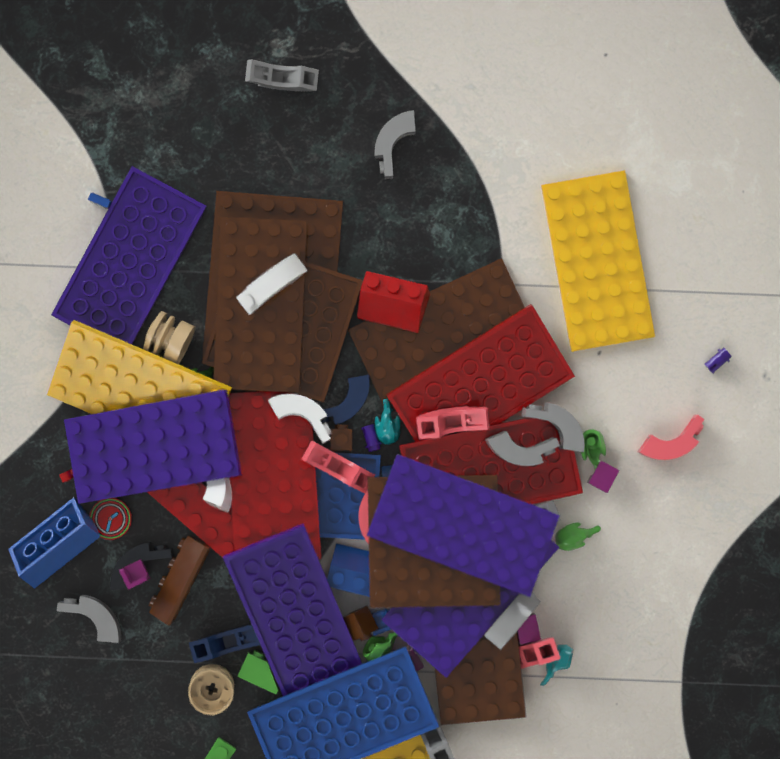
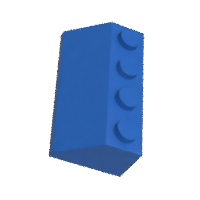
M73 497L8 550L18 576L35 589L101 536L94 521L84 508L78 504L77 499Z
M336 543L327 577L330 587L370 597L369 551Z

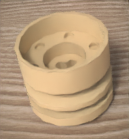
M161 311L147 331L143 350L151 352L154 348L153 354L157 356L164 350L163 358L179 365L190 345L195 332V326L181 321L175 328V317L170 316L166 322L167 313Z
M218 664L204 665L195 671L190 681L188 696L190 703L197 711L206 715H215L222 713L229 707L233 700L235 685L230 672ZM211 683H214L216 688L213 689V692L209 691L208 687Z

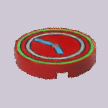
M118 498L100 500L93 506L90 512V517L94 521L101 538L105 540H114L122 537L129 531L132 525V513L128 505Z

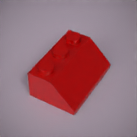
M366 271L360 289L357 318L419 333L430 297L428 285Z

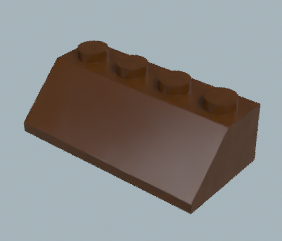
M188 535L187 538L182 537L177 547L180 552L177 558L172 557L167 567L171 570L167 577L163 575L158 585L161 589L157 596L153 595L148 605L151 607L149 613L169 626L175 622L211 550V547L205 542L191 535Z

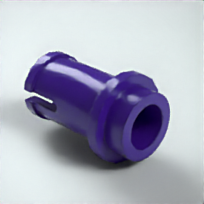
M723 347L721 350L718 349V353L705 362L704 365L714 374L724 363H729V359L732 356Z
M375 424L362 427L367 444L365 448L368 449V452L380 450L382 443L379 442L376 435Z

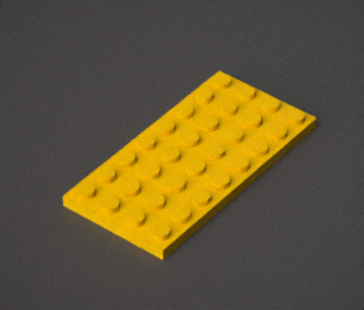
M625 170L541 185L571 352L655 337Z
M73 320L47 395L90 414H96L219 390H227L229 397L232 387Z

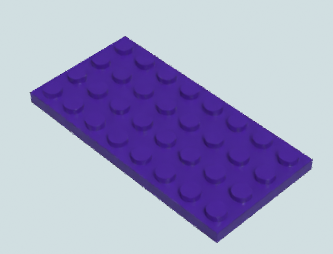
M132 166L51 316L68 325H71V322L76 320L133 345L207 206Z
M227 390L64 419L78 504L242 475Z
M397 454L367 536L531 597L560 515Z
M304 523L223 556L283 696L363 664Z
M552 540L542 567L560 548ZM500 586V605L392 607L381 620L442 675L447 677L519 593Z

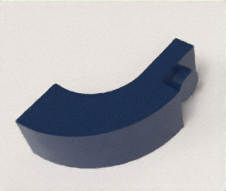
M369 375L348 378L349 391L347 397L338 406L323 409L327 414V418L321 420V423L329 422V417H333L336 425L355 416L363 407L368 397L370 387Z
M252 624L232 628L189 642L194 664L241 649L261 645Z

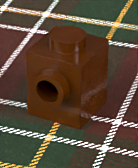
M335 425V429H331V450H352L353 429H348V425Z
M368 606L354 610L343 617L353 641L360 639L361 642L372 637L371 633L379 629Z

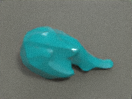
M384 399L381 421L378 416L375 417V431L380 442L390 445L399 440L401 423L398 416L392 419L391 413L393 409L390 407L389 400Z
M557 645L561 658L546 663L547 674L540 683V686L546 685L550 678L554 677L556 671L570 668L573 648L568 645Z

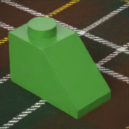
M254 650V652L249 651L237 677L277 694L279 686L265 658V654Z

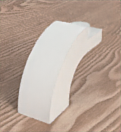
M294 253L261 275L236 298L250 315L279 291L294 283L308 270Z
M296 394L278 395L268 400L279 420L290 415L301 416L312 425L322 444L331 439L329 436L332 434L326 422L321 423V420L327 418V414L313 400Z
M230 478L207 481V490L203 500L210 506L227 513L232 503Z

